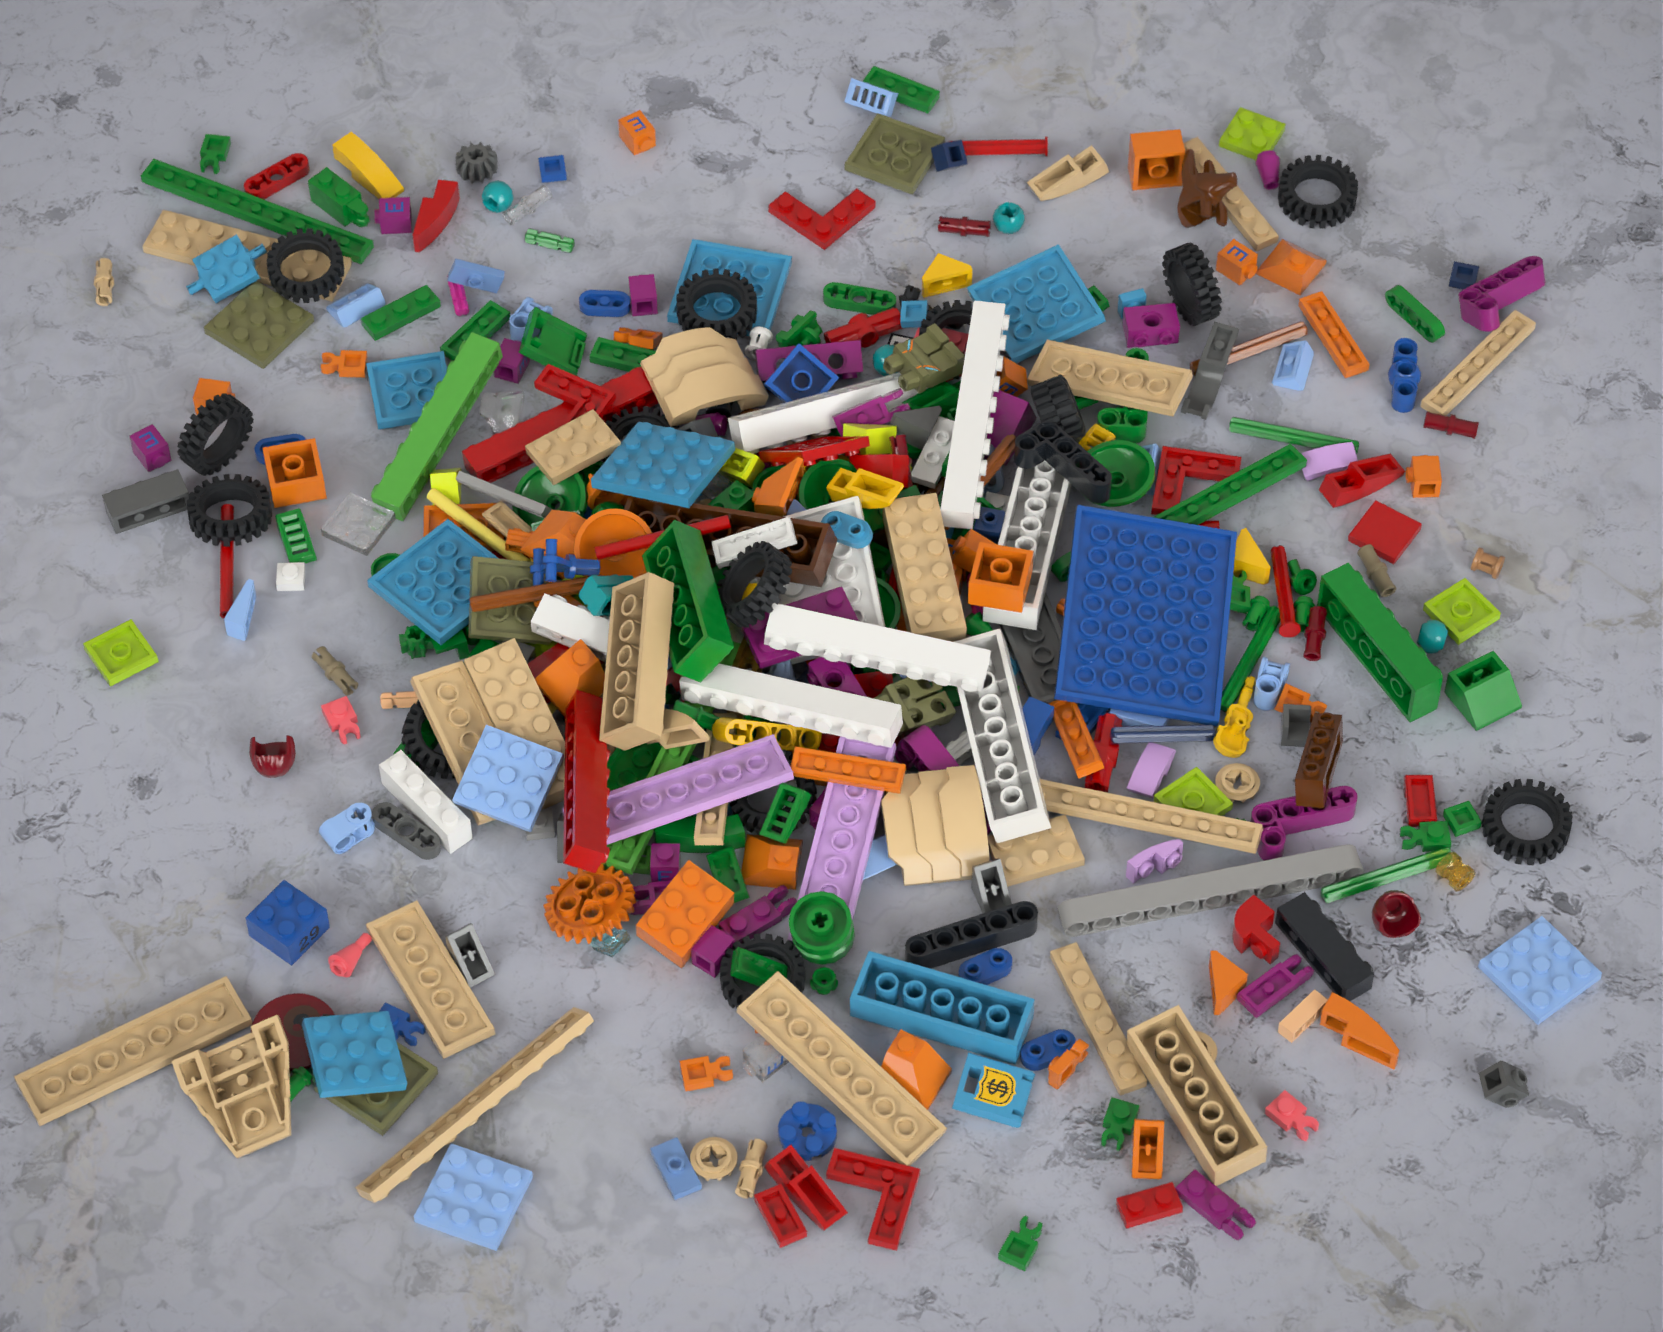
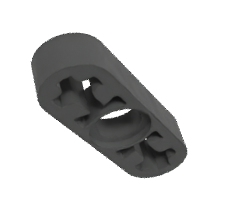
M389 802L379 803L373 808L372 817L375 827L422 859H434L440 854L441 844L439 836L419 821ZM388 814H390L391 820L387 817L381 819L380 816H387ZM410 826L414 829V832L405 836L401 835L399 830L402 827Z

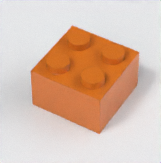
M1180 129L1130 134L1128 172L1132 190L1182 186V163L1185 156V148Z
M315 438L262 448L274 508L327 499Z
M979 542L969 580L968 604L1022 613L1032 576L1034 551Z

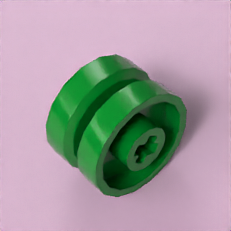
M813 892L800 898L791 909L788 921L793 944L799 950L800 956L807 961L820 965L835 963L845 957L850 951L855 939V930L850 909L843 899L829 892Z

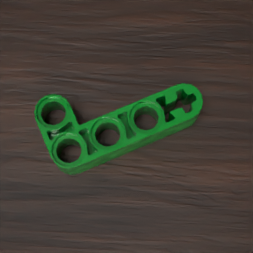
M1132 348L1125 355L1149 361L1148 353L1141 348ZM1123 406V408H1104L1098 412L1097 424L1113 433L1116 437L1115 440L1140 443L1146 437L1148 411Z

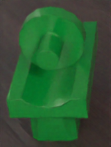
M810 310L805 316H795L792 319V328L788 332L781 330L775 338L778 346L790 347L797 344H820L821 339L819 335L823 331L817 322L816 312Z

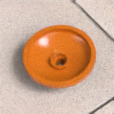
M624 509L602 510L590 516L579 528L574 541V555L576 559L597 560L594 547L650 534L652 531L643 519ZM648 548L598 560L601 567L599 574L603 576L614 574L618 576L632 575L633 578L647 573L642 555Z

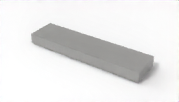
M459 471L457 474V482L467 488L501 500L544 519L553 510L544 504L462 471Z

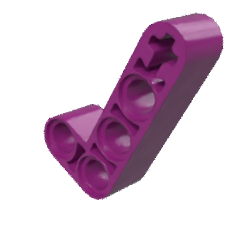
M1528 256L1460 291L1458 296L1461 319L1484 332L1499 328L1498 310L1535 292L1546 284L1543 259L1538 256Z
M922 725L901 739L896 746L895 757L898 763L906 765V770H910L914 766L919 772L944 770L947 767L959 766L932 730L926 725ZM983 800L984 812L986 813V808Z
M1349 786L1330 788L1324 808L1296 806L1295 796L1256 805L1252 810L1250 822L1263 824V831L1257 849L1260 858L1265 861L1282 857L1286 840L1285 835L1350 821L1355 815L1358 799L1357 792Z

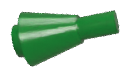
M972 612L965 618L966 634L971 637L993 631L989 623L983 621L981 612L976 614Z

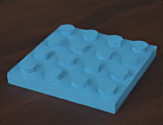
M692 239L667 314V322L679 324L676 297L679 294L680 286H684V281L687 278L692 281V275L695 273L701 278L702 270L706 269L709 275H712L713 268H719V274L723 275L724 269L730 270L731 277L734 272L740 273V280L745 276L748 279V284L752 283L757 295V320L753 323V328L764 327L771 331L791 268L792 256ZM710 293L701 296L695 302L693 309L704 319L720 321L734 316L741 305L730 294ZM746 330L745 336H750V331Z
M1059 244L967 287L968 294L973 302L983 301L1005 304V314L1010 315L1008 331L1003 330V335H1007L1004 352L1008 359L1015 363L1040 353L1047 340L1063 342L1106 322L1105 315Z
M638 422L621 442V445L614 450L591 478V485L595 489L690 508L735 451V441L726 440L721 437L706 436L697 432L677 430L672 427H662L648 422Z
M447 519L367 580L368 587L438 644L442 645L469 624L471 558L473 556L497 557Z

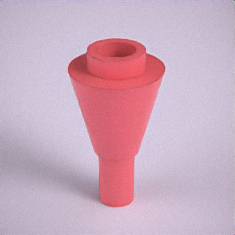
M363 933L355 943L329 956L328 962L331 971L339 977H350L362 951L372 941L371 936Z

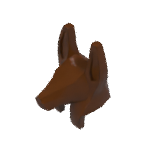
M1192 149L1186 150L1182 163L1183 189L1177 206L1181 224L1186 228L1201 224L1205 220L1216 217L1218 225L1226 226L1228 211L1222 198L1237 186L1236 173L1216 174L1211 160L1204 162V172L1199 173L1196 168L1194 151Z

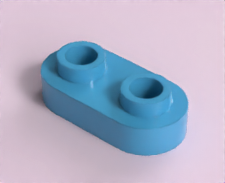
M839 511L829 512L821 520V523L830 524L838 543L855 549H861L872 541L873 532L869 524L864 520Z

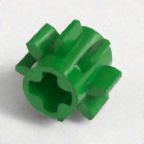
M416 625L407 626L405 634H399L401 653H408L411 659L426 657L427 649H433L429 635Z

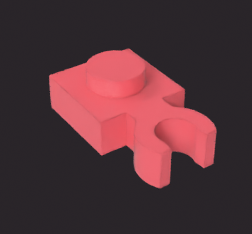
M347 696L321 705L322 713L331 731L339 730V738L342 744H347L346 734L348 733L355 734L357 740L361 738L359 726L355 724L358 722L357 715Z
M1286 1090L1265 1108V1115L1286 1132L1291 1127L1295 1128L1297 1136L1303 1141H1307L1309 1133L1303 1129L1304 1127H1310L1315 1132L1319 1127V1122L1314 1117L1304 1116L1307 1107Z

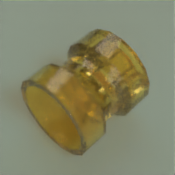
M1456 852L1446 855L1435 869V872L1441 878H1446L1449 881L1450 887L1456 892L1464 889L1473 880L1476 873L1471 866L1462 863V858Z

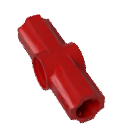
M891 308L868 316L866 313L857 314L849 320L848 324L824 332L825 343L861 340L862 348L870 347L878 341L879 337L903 329L900 323L901 313L897 308Z
M1106 713L1103 716H1099L1093 742L1102 760L1104 769L1087 775L1084 788L1108 792L1112 770L1116 768L1119 753V744H1114L1110 738L1111 728L1122 727V719H1119L1115 714Z

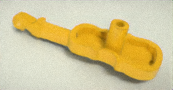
M1253 676L1246 678L1245 686L1241 690L1237 704H1232L1227 709L1224 718L1225 726L1219 725L1217 727V734L1214 736L1213 744L1226 757H1240L1246 751L1247 743L1250 740L1246 737L1245 731L1250 728V722L1253 720V714L1247 708L1253 693V687L1256 685V680Z

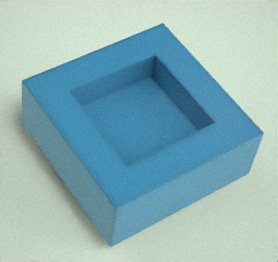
M1143 288L1119 294L1117 311L1121 319L1123 318L1124 307L1146 305L1147 295Z
M927 300L902 301L901 328L921 327V322L923 319H926V314L928 313L929 306Z

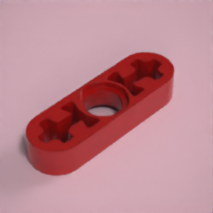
M301 153L291 154L248 178L244 183L245 193L263 200L305 177L310 170L308 158ZM276 174L283 176L282 179L277 181L270 179Z

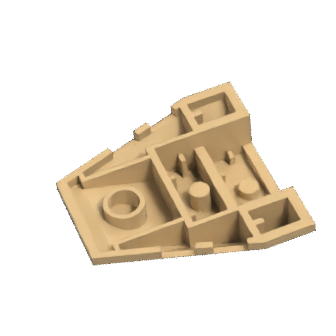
M279 1015L252 1025L251 1033L208 1052L195 1050L172 1061L181 1089L195 1103L200 1113L207 1118L214 1127L215 1132L236 1158L243 1157L291 1136L289 1042Z

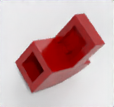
M1254 894L1238 908L1235 914L1232 933L1233 943L1241 954L1250 947L1256 957L1264 959L1271 965L1278 959L1280 942L1267 932L1273 927L1275 911Z

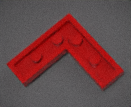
M856 188L828 213L821 216L785 191L768 205V212L823 250H826L875 209L876 201Z
M547 364L534 381L535 389L575 406L561 426L593 409L602 419L616 400L615 392L550 364Z
M1163 446L1151 514L1158 515L1180 503L1185 477L1221 481L1240 471L1242 457Z
M834 1148L826 1172V1179L882 1192L868 1236V1244L897 1251L920 1177V1168Z

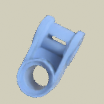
M531 297L524 299L521 306L510 317L511 340L522 342L528 315L534 307L550 315L553 314L552 307L548 305L544 307L535 303ZM534 328L532 338L537 336L540 332L539 329Z
M1267 657L1262 658L1253 700L1257 708L1266 711L1275 708L1287 681L1290 663L1286 662L1283 665L1268 661Z
M355 803L338 815L327 819L320 826L319 834L335 854L347 852L352 846L373 834L375 824L371 818L372 812L370 807L365 803Z

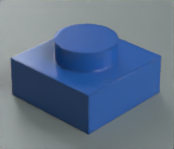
M563 155L538 158L542 183L567 180Z

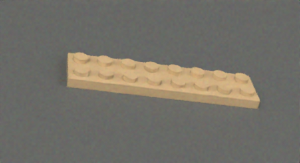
M163 210L143 244V251L147 254L195 266L192 259L236 234L244 247L249 251L263 244L268 252L271 250V245L274 242L278 243V239ZM300 250L290 254L282 262L281 272L285 277L294 281H312L320 278L329 270L330 259L319 251ZM264 254L254 260L256 270L261 278L257 281L272 286L267 271L268 256ZM343 256L344 277H342L340 286L352 266L351 258ZM337 285V290L334 293L329 291V296L324 300L333 302L340 286Z
M779 971L737 1007L736 1012L897 1163L911 1166L945 1134L947 1128Z
M225 976L14 1076L15 1082L38 1125L42 1126L172 1064V1061L195 1050H201L251 1026L252 1019L228 977Z

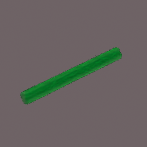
M1232 417L1229 424V431L1233 433L1315 449L1333 444L1352 442L1356 454L1359 450V441L1239 417Z
M1271 606L1223 689L1220 710L1226 712L1230 705L1235 703L1245 685L1246 678L1250 676L1281 621L1279 608L1276 606Z
M1448 847L1434 850L1321 888V897L1325 903H1330L1452 862L1453 855Z

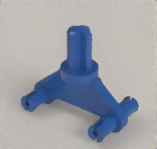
M546 539V556H544L545 549H533V565L530 566V573L533 574V586L544 584V574L545 581L556 582V572H564V576L567 579H573L575 575L592 576L599 575L601 567L598 560L576 559L574 554H567L565 559L557 556V539Z

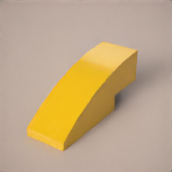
M352 131L332 144L334 158L351 171L352 179L378 199L395 198L404 192V187L386 164Z
M840 468L826 488L831 500L834 502L859 496L862 508L876 509L889 507L904 485L901 482L860 468L856 473Z

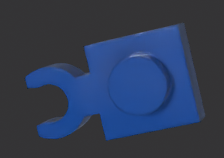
M385 1002L379 1012L389 1011L396 1041L399 1036H402L408 1045L416 1046L417 1038L412 1036L411 1033L419 1032L424 1035V1025L417 1021L410 1022L409 1013Z

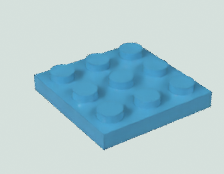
M444 351L366 363L378 430L410 425L418 421L424 404L430 401L434 395L436 384L442 381L446 375L447 365Z
M389 1011L303 1018L302 1028L320 1098L406 1090L408 1083Z

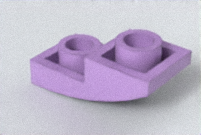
M1352 442L1328 445L1301 453L1307 459V465L1302 469L1307 481L1331 472L1347 470L1350 462L1358 461Z
M1148 743L1132 773L1127 786L1128 791L1154 799L1163 776L1167 777L1176 750L1159 744Z
M1180 839L1170 840L1138 853L1127 861L1126 877L1132 883H1135L1141 877L1146 878L1150 875L1154 868L1161 874L1169 868H1175L1183 857V842Z

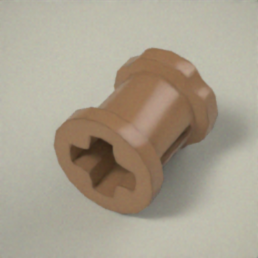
M1479 547L1473 559L1471 570L1476 571L1478 569L1491 574L1492 578L1497 579L1503 567L1505 557H1496L1484 552L1483 548Z

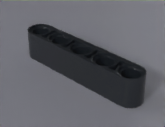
M1020 901L914 935L906 941L905 962L932 969L1031 937L1037 930L1038 909L1032 902Z

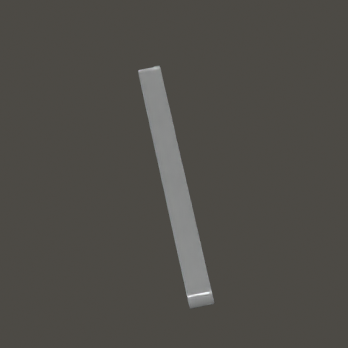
M1347 844L1073 898L1060 903L1057 910L1065 935L1076 937L1242 904L1253 894L1262 900L1322 888L1364 874V870L1356 847Z

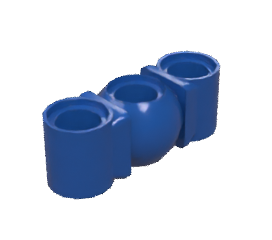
M1401 338L1395 342L1392 365L1388 371V379L1392 386L1391 404L1394 410L1401 413H1408L1413 410L1418 389L1417 385L1421 379V372L1417 365L1418 347L1416 342L1409 338Z

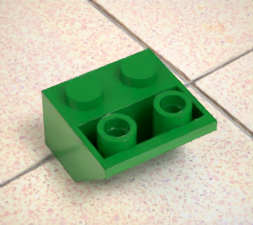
M1494 651L1449 672L1447 675L1444 693L1475 731L1522 708V703L1510 670Z

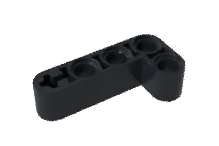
M1041 422L1016 437L1014 462L1020 468L1030 469L1046 461L1089 501L1102 504L1110 499L1112 474L1054 422Z

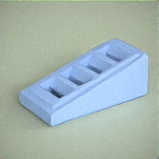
M851 78L844 102L891 117L898 93ZM857 85L860 86L857 100H854L852 98ZM866 88L869 91L867 94L865 103H863L862 98ZM877 92L874 105L872 106L870 103L873 93ZM882 94H883V95H886V96H885L884 103H883V106H882V109H881V108H878V107H879V103H880V100H881V97H882Z
M248 579L224 618L227 635L243 641L246 640L256 601L254 580Z

